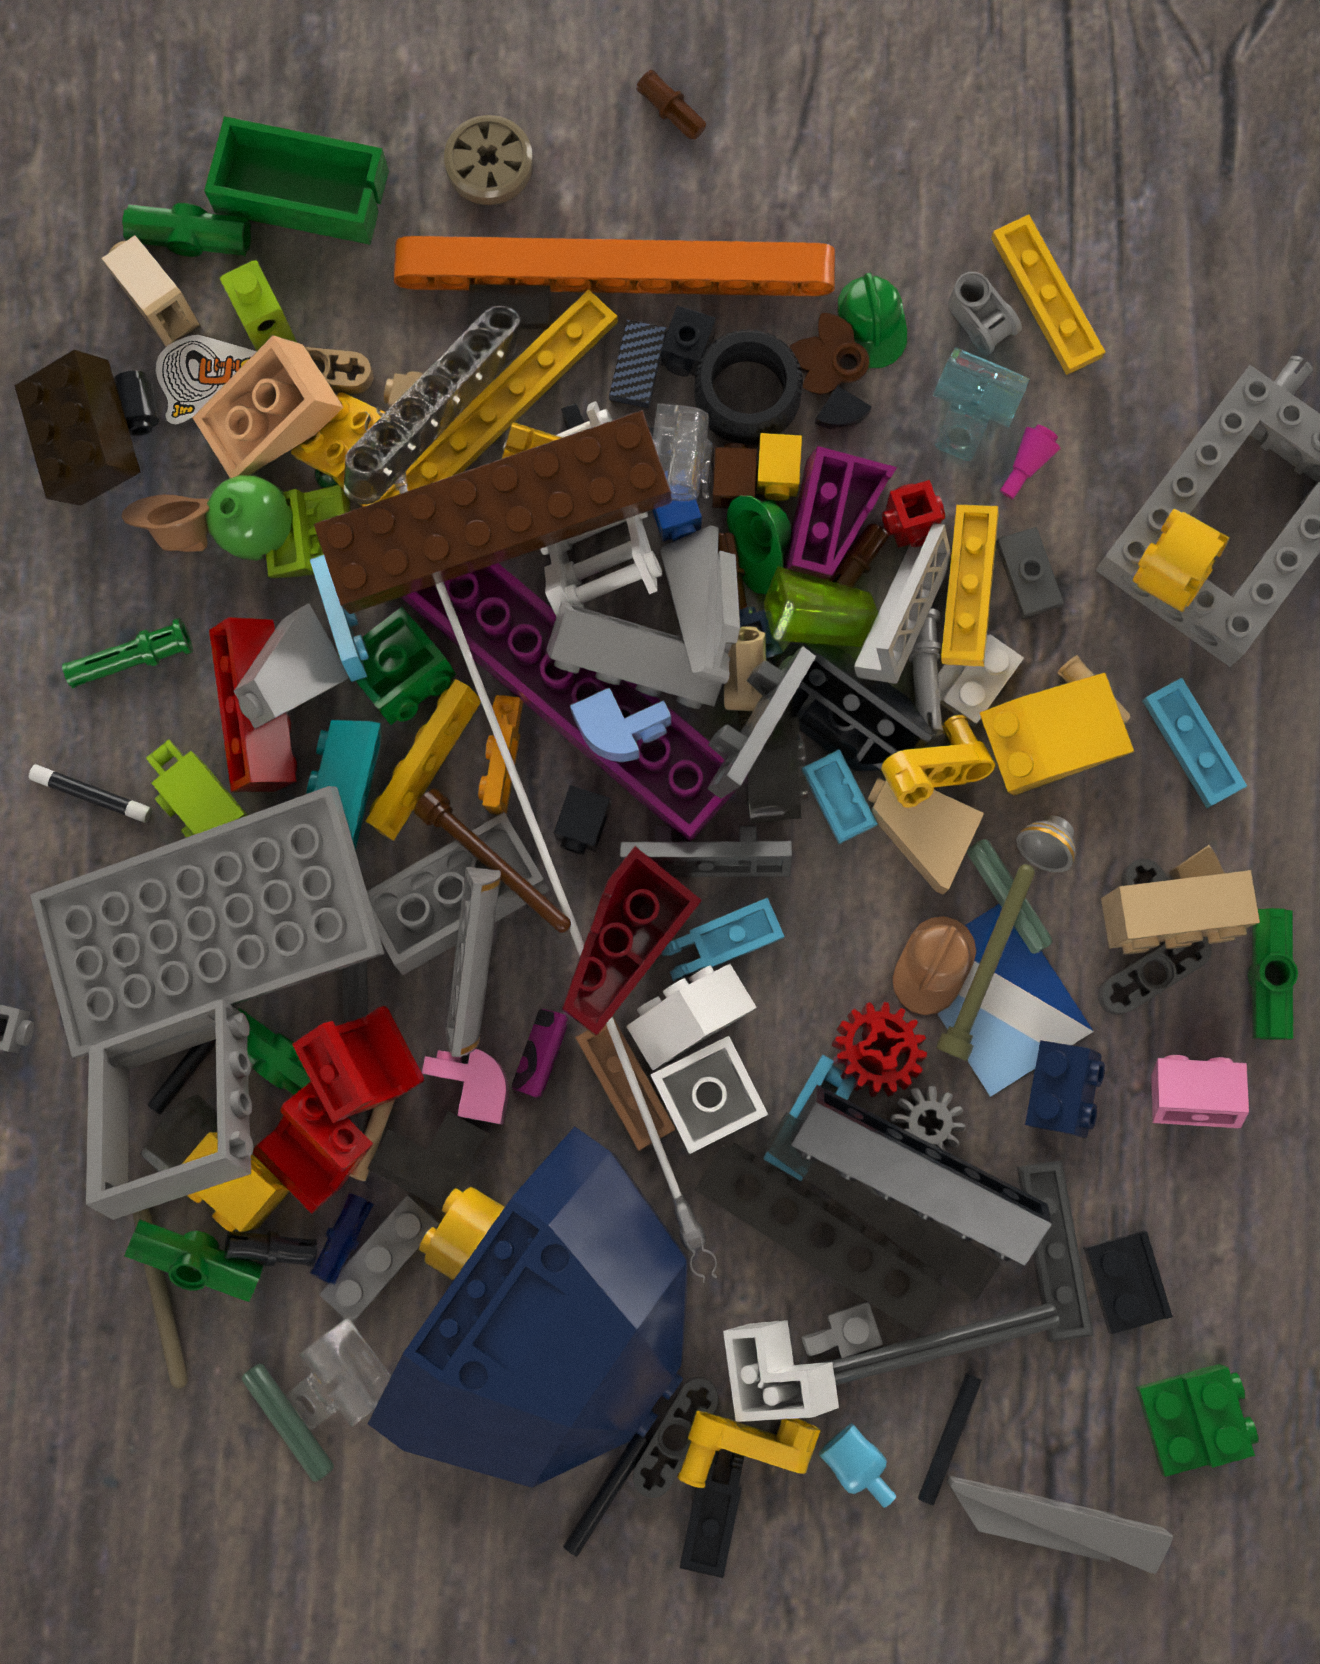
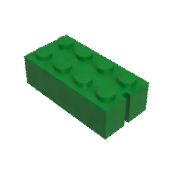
M224 116L204 192L216 214L246 217L251 221L371 245L379 213L377 204H381L389 169L383 148Z

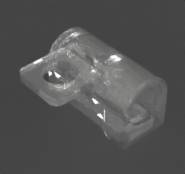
M658 403L653 442L671 490L672 500L690 501L698 498L701 483L703 499L709 500L714 470L713 443L707 439L709 415L696 407Z
M348 1317L298 1355L311 1374L288 1392L286 1398L310 1430H313L337 1410L352 1428L375 1410L391 1375ZM301 1396H304L310 1401L314 1408L315 1414H312L306 1409L302 1402Z

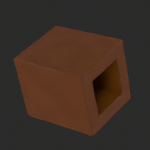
M728 443L723 447H715L712 508L728 509L732 500L741 495L755 498L757 449H748L747 445L741 443Z

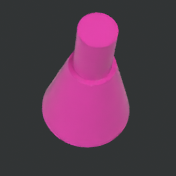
M1037 424L1035 429L1031 427L1025 428L1013 464V471L1000 489L1003 495L1014 499L1026 479L1030 478L1061 449L1056 443L1058 436L1053 431Z

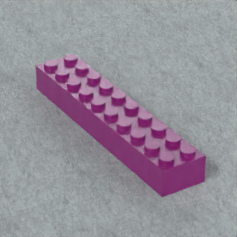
M499 563L444 582L474 661L516 697L521 698L523 703L666 825L671 826L672 830L686 842H692L739 789L738 787L722 799L707 789L724 759L708 745L710 742L668 706L667 708L671 714V725L665 727L667 733L648 743H644L642 738L635 741L639 749L640 758L632 761L617 762L597 755L584 741L572 716L570 705L610 688L623 717L626 718L661 702V700L636 690V683L621 679L620 685H614L595 678L596 672L580 667L579 673H573L554 666L555 660L551 659L546 651L557 618L553 609ZM436 585L400 597L459 647Z

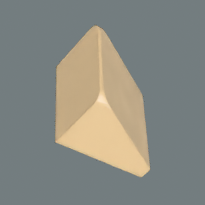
M1208 845L1169 871V874L1175 880L1224 874V871L1215 852Z

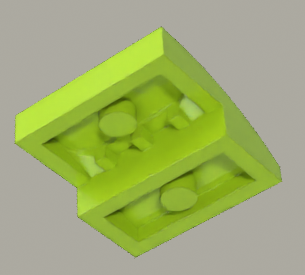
M339 485L306 493L297 489L284 492L286 503L291 507L293 515L291 530L284 544L277 551L272 549L266 554L268 577L288 578L314 575L310 559L324 555L314 524L350 511L349 495Z

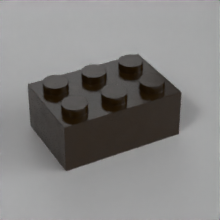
M72 350L14 385L46 499L81 506L141 473L108 359Z

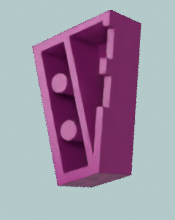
M817 446L806 460L782 577L821 587L835 572L897 467Z

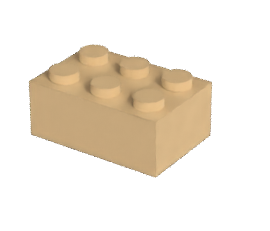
M1251 870L1119 886L1101 898L1109 949L1122 947L1123 954L1149 951V948L1160 946L1159 942H1165L1166 949L1191 946L1194 942L1203 941V937H1208L1209 944L1233 941L1235 937L1247 935L1246 928L1260 923Z

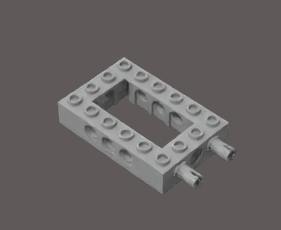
M1291 356L1275 381L1265 376L1253 366H1248L1095 569L1102 576L1229 667L1246 653L1320 553V413L1294 396L1307 377L1313 372L1312 366L1307 361L1297 374L1294 373L1303 360L1299 356ZM1251 435L1262 443L1260 446L1265 451L1271 449L1295 466L1294 471L1299 475L1305 473L1315 480L1317 484L1300 502V508L1277 533V539L1256 561L1253 566L1254 570L1231 596L1207 579L1191 604L1182 613L1137 587L1138 584L1132 580L1140 567L1138 563L1150 543L1156 545L1163 533L1161 528L1172 510L1176 509L1190 514L1246 438Z

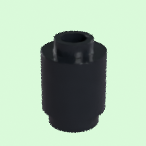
M126 371L117 374L114 377V381L130 435L141 436L152 432V428L159 423L153 383L148 380L147 374L142 371Z

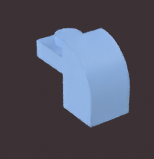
M610 688L570 705L572 716L586 744L597 755L611 761L626 762L640 758L639 749L635 741L641 738L644 743L656 740L666 734L667 730L665 727L671 725V714L664 700L624 718Z

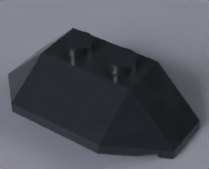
M798 634L792 638L774 665L775 667L779 668L783 660L794 655L802 646L813 653L816 658L785 709L790 724L830 753L840 749L847 765L854 771L881 770L884 761L892 754L908 749L925 748L934 733L910 698L888 682L857 678L854 669L857 660L844 650Z

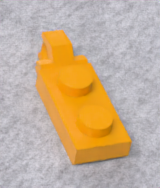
M496 695L492 708L515 765L520 740L518 730L523 701L519 697ZM489 735L485 752L486 759L490 760L488 775L481 777L478 797L479 800L483 801L482 805L490 814L500 815L504 812L507 814L512 781L494 735Z

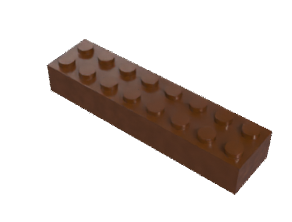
M643 410L320 521L315 523L314 527L340 605L349 614H353L672 503L671 490Z

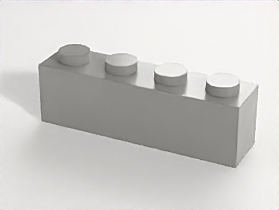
M561 602L546 649L549 657L555 660L554 666L573 673H579L580 667L596 672L595 678L614 685H620L621 679L636 683V690L655 697H660L662 691L677 696L676 701L691 708L700 709L702 703L715 706L722 683L698 677L692 673L682 637Z

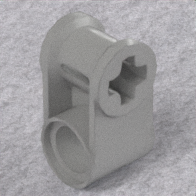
M967 272L957 279L948 301L949 310L968 333L971 341L981 353L988 356L994 351L997 343L1009 335L1015 336L1022 331L1018 315L1002 299L988 278L978 272ZM969 291L974 293L978 301H966L962 297L961 292Z

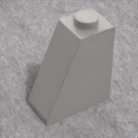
M309 603L281 620L234 690L242 713L251 721L255 729L349 679L341 659Z

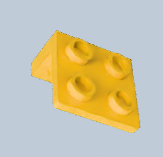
M339 392L336 396L343 408L316 435L291 450V454L296 459L331 476L354 502L363 506L391 474L386 460L383 461L378 451V440L373 439L365 429V421L368 417L366 412L372 418L368 424V431L380 439L381 452L393 448L392 441L399 453L396 457L400 463L414 443L388 413L380 410L381 413H384L389 418L392 424V431L388 436L391 439L390 441L385 435L389 427V421L387 418L378 415L376 412L377 408L344 392Z

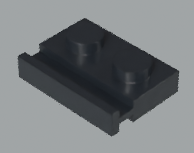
M1140 1231L1135 1234L1083 1247L1108 1333L1114 1334L1173 1317L1147 1231Z

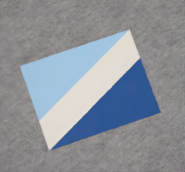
M1000 904L964 925L975 940L976 955L973 966L956 999L948 1008L937 1013L947 1030L949 1026L954 1027L1002 910ZM1014 926L970 1031V1035L973 1036L970 1044L974 1045L968 1063L990 1097L1035 1069L1040 1040L1073 1045L1094 1032L1043 952L1031 953Z

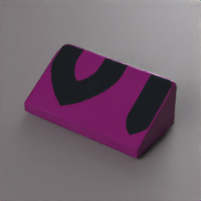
M540 1009L538 1011L512 1082L514 1090L539 1099L543 1097L570 1022L567 1015L547 1009Z

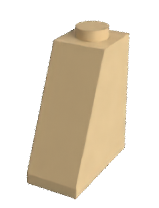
M135 235L127 241L115 244L109 253L102 258L112 276L166 347L200 326L182 292Z
M878 777L867 799L874 803L871 812L876 822L936 892L944 895L954 880L984 813L936 790L933 791V794L928 799L922 801L917 806L905 808L897 801L887 780Z

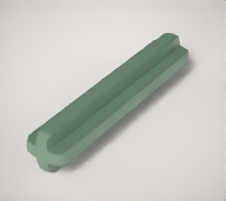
M982 839L969 847L967 854L1001 907H1003L1014 879L989 840ZM1025 897L1014 927L1030 952L1035 954L1050 946L1053 940Z
M257 1364L245 1372L242 1376L243 1383L312 1481L317 1482L329 1474L334 1468L332 1461L265 1366Z

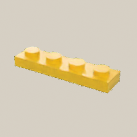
M1028 214L994 230L991 240L1065 374L1073 373L1102 359L1105 350L1030 215Z
M956 505L941 653L942 664L984 667L999 516L998 506Z
M455 679L450 688L441 694L437 702V709L428 723L418 730L414 745L405 759L401 760L394 768L392 779L385 791L373 801L369 811L370 814L365 822L387 838L395 840L414 810L416 803L426 791L481 703L480 698L468 685Z

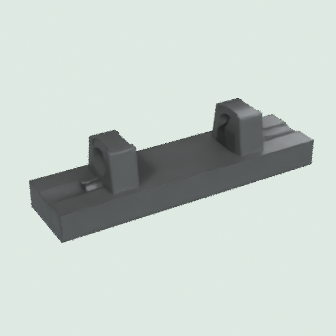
M804 646L799 648L794 655L783 660L779 668L765 660L753 669L747 682L762 697L741 732H738L729 725H725L714 734L708 744L724 759L707 788L720 799L742 785L816 658Z
M655 826V842H621L620 845L621 862L632 848L636 846L673 877H790L792 861L791 841H757L756 826H739V842H672L671 826Z

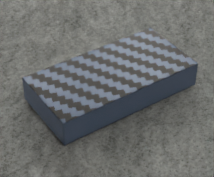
M627 319L609 393V400L649 408L661 359V347L667 333L666 327Z

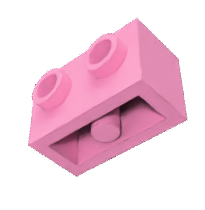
M1169 1055L1157 1059L1151 1074L1153 1123L1225 1128L1242 1127L1249 1113L1247 1063H1233L1231 1059L1223 1057L1212 1058L1208 1061L1189 1060L1188 1057L1183 1055Z

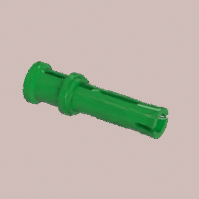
M177 618L172 621V625L152 632H149L147 629L142 630L136 635V639L71 662H65L62 664V669L68 685L73 689L90 681L146 663L148 666H156L160 664V659L181 652L186 655L193 653V646L184 622L181 618Z

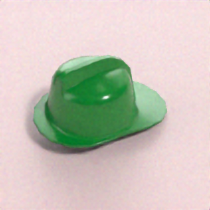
M871 272L865 273L863 277L849 282L842 289L838 297L839 317L846 320L852 326L854 341L862 345L869 356L868 368H883L893 364L902 356L907 345L905 314L902 299L897 288L888 280L873 276Z
M741 495L732 500L727 510L729 533H733L735 536L740 568L744 569L746 573L742 579L748 588L754 592L768 594L776 589L782 578L784 569L783 553L791 540V524L786 513L774 500L761 502L752 496Z

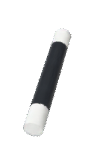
M37 764L33 765L30 770L29 780L147 823L150 819L152 808Z

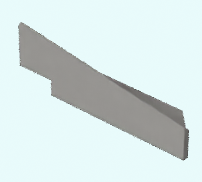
M710 525L663 546L660 549V554L692 673L698 677L727 684L730 675L728 652L732 644L737 643L740 631L736 555L724 551H719L718 553L719 529Z
M950 1475L947 1478V1483L979 1532L1110 1562L1111 1557L1153 1574L1157 1573L1172 1543L1173 1535L1163 1527L1121 1518L1109 1512Z

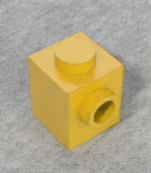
M760 433L756 494L765 495V498L774 501H784L789 499V496L797 497L800 482L801 435Z

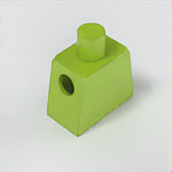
M257 260L244 264L220 277L256 351L272 336L297 342ZM271 320L274 323L271 328L260 331L259 325L262 322Z

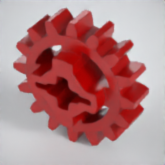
M869 1002L862 1008V1014L854 1008L847 1016L849 1022L842 1021L836 1030L843 1036L835 1037L832 1041V1047L841 1050L834 1057L833 1063L845 1065L846 1069L840 1077L844 1080L853 1076L856 1079L853 1088L855 1091L861 1089L863 1085L869 1086L871 1097H875L881 1088H884L885 1093L890 1097L897 1091V1085L903 1090L907 1089L912 1084L910 1077L917 1078L923 1071L917 1063L925 1060L927 1052L918 1049V1046L926 1040L925 1035L914 1034L913 1029L919 1023L916 1019L908 1023L903 1020L905 1009L900 1008L895 1014L890 1013L889 1003L884 1002L879 1010L875 1011L874 1006ZM863 1027V1032L861 1033L863 1041L853 1045L856 1031ZM875 1042L878 1049L885 1048L888 1050L884 1056L881 1050L870 1049ZM906 1053L904 1065L897 1072L898 1064L896 1058Z

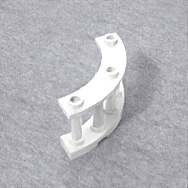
M595 401L588 404L586 410L590 421L556 436L563 438L612 421V418L607 409L600 411ZM647 512L540 548L543 555L549 554L552 564L544 567L546 578L545 594L556 617L561 602L584 608L585 602L640 579H643L649 594L657 591V577L662 575V570L654 552L650 549L642 519L648 517ZM627 521L631 541L579 563L569 562L567 551L572 549V544ZM632 558L635 561L634 564L581 585V580Z

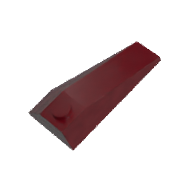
M636 846L632 848L606 882L562 1006L563 1011L594 1036L600 1033L702 901Z

